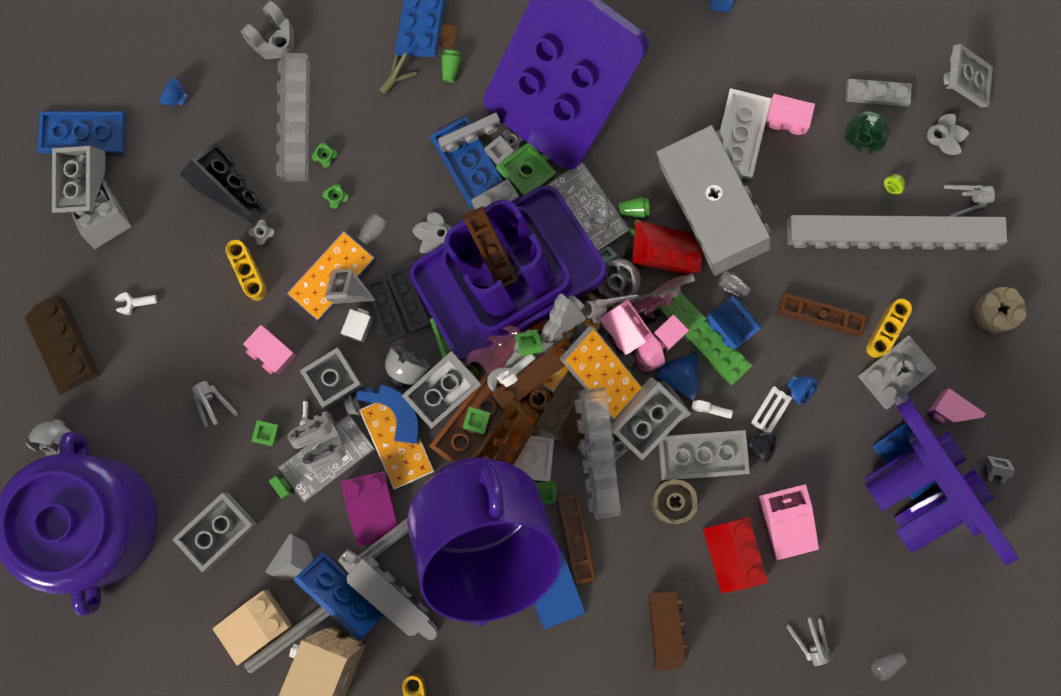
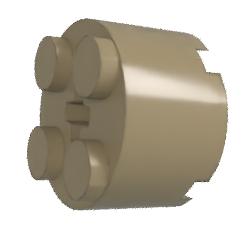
M999 287L978 298L973 309V316L980 328L989 331V333L1000 334L1020 325L1026 318V305L1022 296L1015 288Z
M683 480L665 481L659 484L652 494V510L659 520L667 524L687 522L697 511L698 500L696 491L689 483ZM677 497V503L679 504L678 507H671L670 498Z

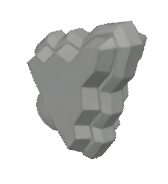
M559 294L555 299V306L550 311V319L544 325L540 339L547 344L559 338L563 332L572 330L575 326L586 320L581 312L585 307L584 304L573 295L567 298L565 295Z

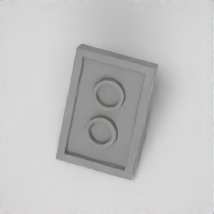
M962 44L953 45L950 57L951 70L944 75V85H947V89H954L979 107H988L993 66Z
M908 335L892 347L889 353L881 356L859 374L858 377L881 405L888 409L895 404V397L905 391L908 393L937 368Z

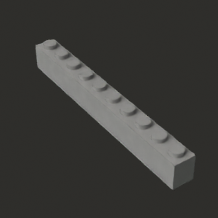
M791 215L787 219V245H794V248H806L807 245H815V248L822 249L828 248V245H836L838 249H846L850 246H858L859 249H868L871 246H879V249H891L892 246H900L901 249H913L914 246H922V249L929 250L934 249L935 246H940L944 250H952L957 247H964L965 250H975L978 247H986V250H997L1000 246L1007 243L1006 217Z

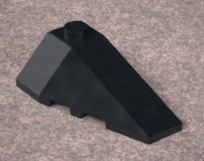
M215 142L192 158L180 175L195 190L254 223L266 211L254 192L248 190L244 184L245 178L243 175L238 174L233 167L235 163L232 158Z

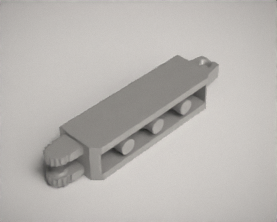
M349 549L340 556L338 561L348 572L347 583L408 636H414L419 632L428 640L436 638L438 628L430 619L429 607L422 601L417 602L412 597L413 594L405 586L401 588L395 583L396 579L392 574L387 571L384 573L379 569V564L372 557L367 558L365 555L360 557Z

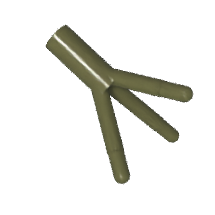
M403 53L399 62V56L395 54L391 75L379 89L383 94L386 95L397 81L418 74L417 71L397 76L407 57V53Z

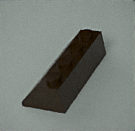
M55 295L36 304L26 315L25 320L58 393L61 395L100 376L66 299Z
M568 371L536 426L539 430L577 451L600 413L601 407L574 375Z

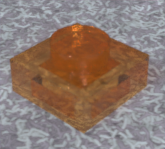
M442 23L439 46L453 48L457 32L456 25Z

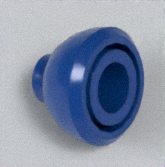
M175 77L170 79L159 98L161 104L172 106L184 103L187 94L184 93L183 86Z
M794 376L791 378L788 387L791 390L793 400L798 405L806 403L817 389L816 379L807 376L799 378Z

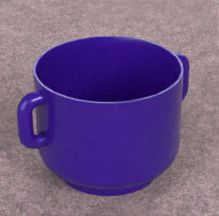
M67 432L60 439L59 454L49 455L29 463L19 470L3 488L0 494V560L11 575L32 589L50 594H71L72 606L76 614L86 616L94 614L99 610L101 588H106L123 581L143 564L155 541L158 514L152 492L138 473L127 465L113 459L89 456L88 443L85 437L79 433Z
M488 458L459 460L436 472L419 489L410 504L407 525L421 593L426 603L438 614L453 620L475 622L478 626H484L488 621L503 619L527 609L540 600L555 583L561 568V553L540 491L533 479L522 469L506 462Z

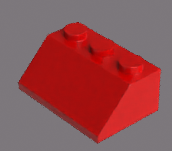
M636 221L632 264L683 275L701 272L702 249L692 233Z
M749 517L703 528L721 593L748 589L768 583Z

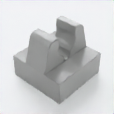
M501 135L484 148V151L496 165L514 153V150Z
M987 456L985 465L987 466L986 476L989 481H992L995 475H999L1000 483H1005L1009 477H1013L1015 469L1010 460Z

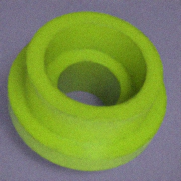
M892 174L884 180V185L888 192L901 194L905 189V180L900 175Z

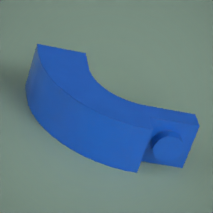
M380 385L379 393H376L377 390L372 388H363V391H357L356 400L385 405L393 411L396 417L394 439L396 442L418 445L420 436L418 415L402 397L400 392L384 385Z

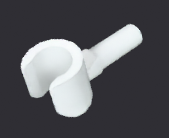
M303 401V415L300 425L305 424V420H308V401Z

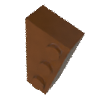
M677 592L650 593L649 595L650 625L653 636L652 649H654L655 654L654 671L681 669L685 657H688L687 643H683L682 634H685L684 620L680 621L679 612L683 611L682 599L677 597Z

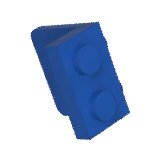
M735 295L707 315L709 326L714 331L718 330L723 336L722 341L728 348L732 347L734 350L762 328Z

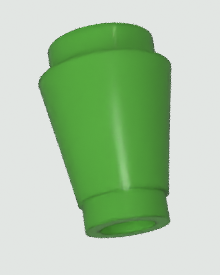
M444 50V55H441L442 81L455 82L462 61L460 52Z
M639 197L619 203L620 216L645 218L646 215H650L649 198Z

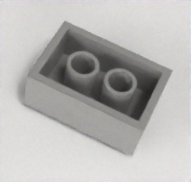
M650 377L616 419H610L605 426L643 461L688 411L658 381Z
M222 492L172 540L201 572H208L258 524L229 493Z

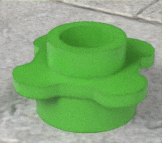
M320 143L315 153L312 154V159L320 162L325 168L329 167L331 160L337 157V151L330 149L326 143Z
M334 184L323 193L324 199L329 201L330 207L333 209L338 208L340 203L348 200V195L342 191L340 184Z

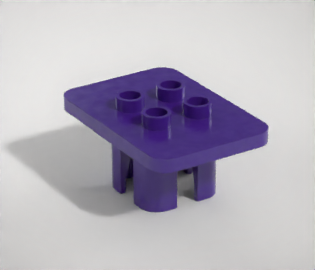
M530 0L484 94V105L491 115L497 113L501 123L564 169H574L587 157L647 55L649 49L647 37L639 28L600 0Z
M539 186L514 202L497 200L484 207L519 278L518 281L506 287L503 286L500 280L495 282L464 220L449 229L443 245L421 257L412 265L410 279L451 351L459 360L467 363L475 362L515 338V334L523 333L550 317V311L555 306L554 302L559 294H563L567 298L573 295L579 299L601 286L606 280L607 267L603 258L560 192L553 186Z
M906 391L895 397L896 407L912 429L907 433L912 448L865 476L867 480L865 481L866 487L882 511L934 480L941 488L894 516L901 526L896 532L911 553H914L965 523L974 537L983 532L1006 566L1018 560L1019 558L1008 538L985 506L995 500L975 469L964 475L958 467L967 458L949 431L937 437Z

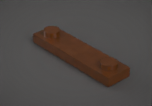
M481 206L462 215L495 282L500 280L503 286L506 287L518 281L519 278L484 207Z
M785 292L782 293L777 314L858 337L863 336L867 315Z
M563 339L559 340L517 374L518 380L508 387L501 384L491 394L506 411L565 366L560 358L569 349V346Z
M579 493L557 497L574 584L578 585L597 581Z

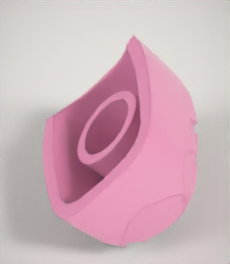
M654 335L634 350L636 364L641 371L651 372L665 365L663 350Z

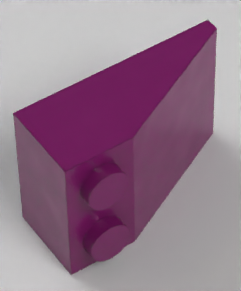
M385 471L341 481L346 508L358 547L375 543L399 525L388 475Z

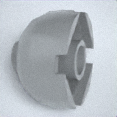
M624 259L607 262V277L604 283L598 287L601 294L604 293L608 299L636 295L641 286V276L637 267Z
M395 346V348L391 347L385 360V368L388 375L392 377L391 381L401 387L404 384L414 385L428 372L430 365L424 359H421L419 362L414 357L415 353Z
M53 419L52 422H42L33 428L26 445L36 452L40 448L46 452V456L59 454L60 439L64 433L71 432V430L65 427L66 423L60 420Z

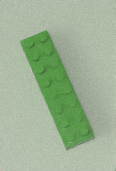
M682 293L676 298L672 297L668 301L661 302L656 309L661 310L662 315L667 320L674 315L689 330L684 338L730 385H733L752 367L737 349L728 348L722 341L723 336L718 330L714 331L709 326L708 320Z

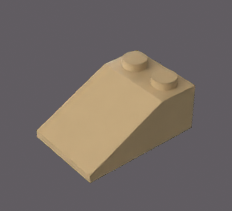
M267 589L243 604L216 625L213 631L238 666L291 628L293 624L270 590Z

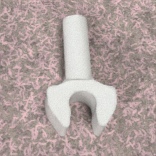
M127 292L121 293L115 300L118 302L127 301V305L124 308L116 309V311L124 315H132L133 309L137 306L157 303V296L132 298Z
M532 354L524 356L513 367L503 368L496 378L505 387L512 385L518 380L517 374L534 361L535 357Z
M693 400L691 409L695 411L711 413L729 419L733 414L732 410L711 405V403L701 400Z

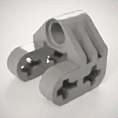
M269 1L262 10L271 24L278 29L269 38V42H265L261 34L250 24H247L240 32L247 43L263 58H286L294 52V29L281 9L272 1ZM286 42L283 47H279L281 43Z
M326 411L322 413V416H314V420H305V424L294 428L287 436L295 449L302 448L315 441L320 444V447L306 453L302 458V462L309 472H315L341 460L346 454L345 444L332 415Z

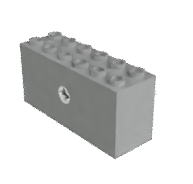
M711 125L656 153L660 168L715 276L770 250V242H772L770 236L772 233L768 224L762 223V213L757 204L753 205L750 189L747 185L743 186L741 181L743 179L738 167L734 168L732 163L733 157L729 149H724L721 133L719 130L715 132Z

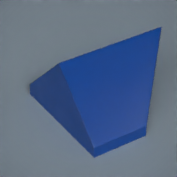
M697 351L666 362L657 374V377L692 400L700 388Z

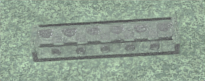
M281 53V61L277 63L278 73L281 74V81L277 82V91L280 94V101L277 102V113L280 114V122H277V134L280 135V142L276 144L277 155L280 156L279 163H276V174L283 182H309L310 60L306 53Z
M605 387L578 391V400H575L576 413L581 415V420H577L579 434L583 433L584 439L580 440L581 453L586 454V460H582L584 473H588L589 478L585 479L586 492L591 494V498L587 499L589 512L593 511L595 520L621 516L610 412Z

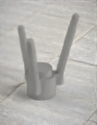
M943 186L944 189L971 190L963 192L962 195L972 196L973 201L977 203V205L947 217H959L974 210L986 208L987 203H992L995 200V191L992 186Z
M636 294L604 300L586 301L583 312L586 318H592L593 323L602 324L600 318L606 314L607 307H613L616 302H622L627 299H638L639 296Z
M203 381L192 387L193 398L197 404L204 427H208L202 404H204L213 424H218L208 403L213 399L212 394L233 415H238L237 411L217 391L214 385L209 386L207 381Z
M808 618L809 627L815 642L814 645L809 647L810 651H808L791 625L788 624L787 629L804 652L807 661L812 660L814 666H820L831 660L828 654L830 650L827 645L822 618L818 619L822 643L819 641L812 618Z

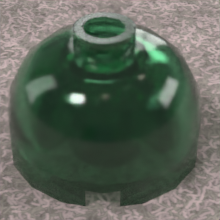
M872 111L860 112L848 122L844 137L849 146L856 151L861 152L862 148L868 150L867 154L877 153L884 148L889 136L888 123L878 113Z

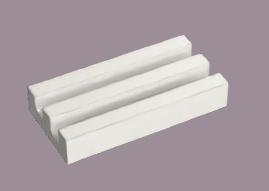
M773 386L750 423L765 433L772 432L792 397L787 396L783 391H779L778 388ZM775 393L778 396L762 422L758 423V419ZM783 398L784 402L777 411L768 428L764 427L767 421L769 420L770 416L774 412L775 408L779 404L780 400Z

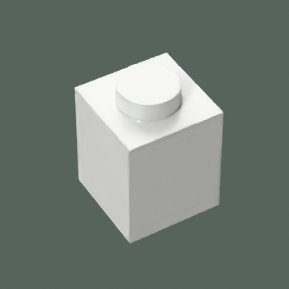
M357 308L356 311L350 309L341 334L344 337L364 344L373 322L371 316H368L369 312Z

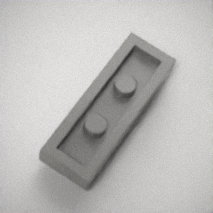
M848 79L846 102L908 107L911 104L912 84Z
M497 113L439 138L438 142L442 152H453L463 143H472L485 133L489 135L496 132L500 127V119Z

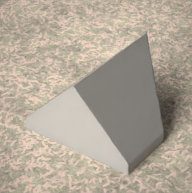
M353 269L332 271L325 293V298L333 304L376 301L356 276Z
M289 534L265 572L282 581L294 580L314 560L307 542Z

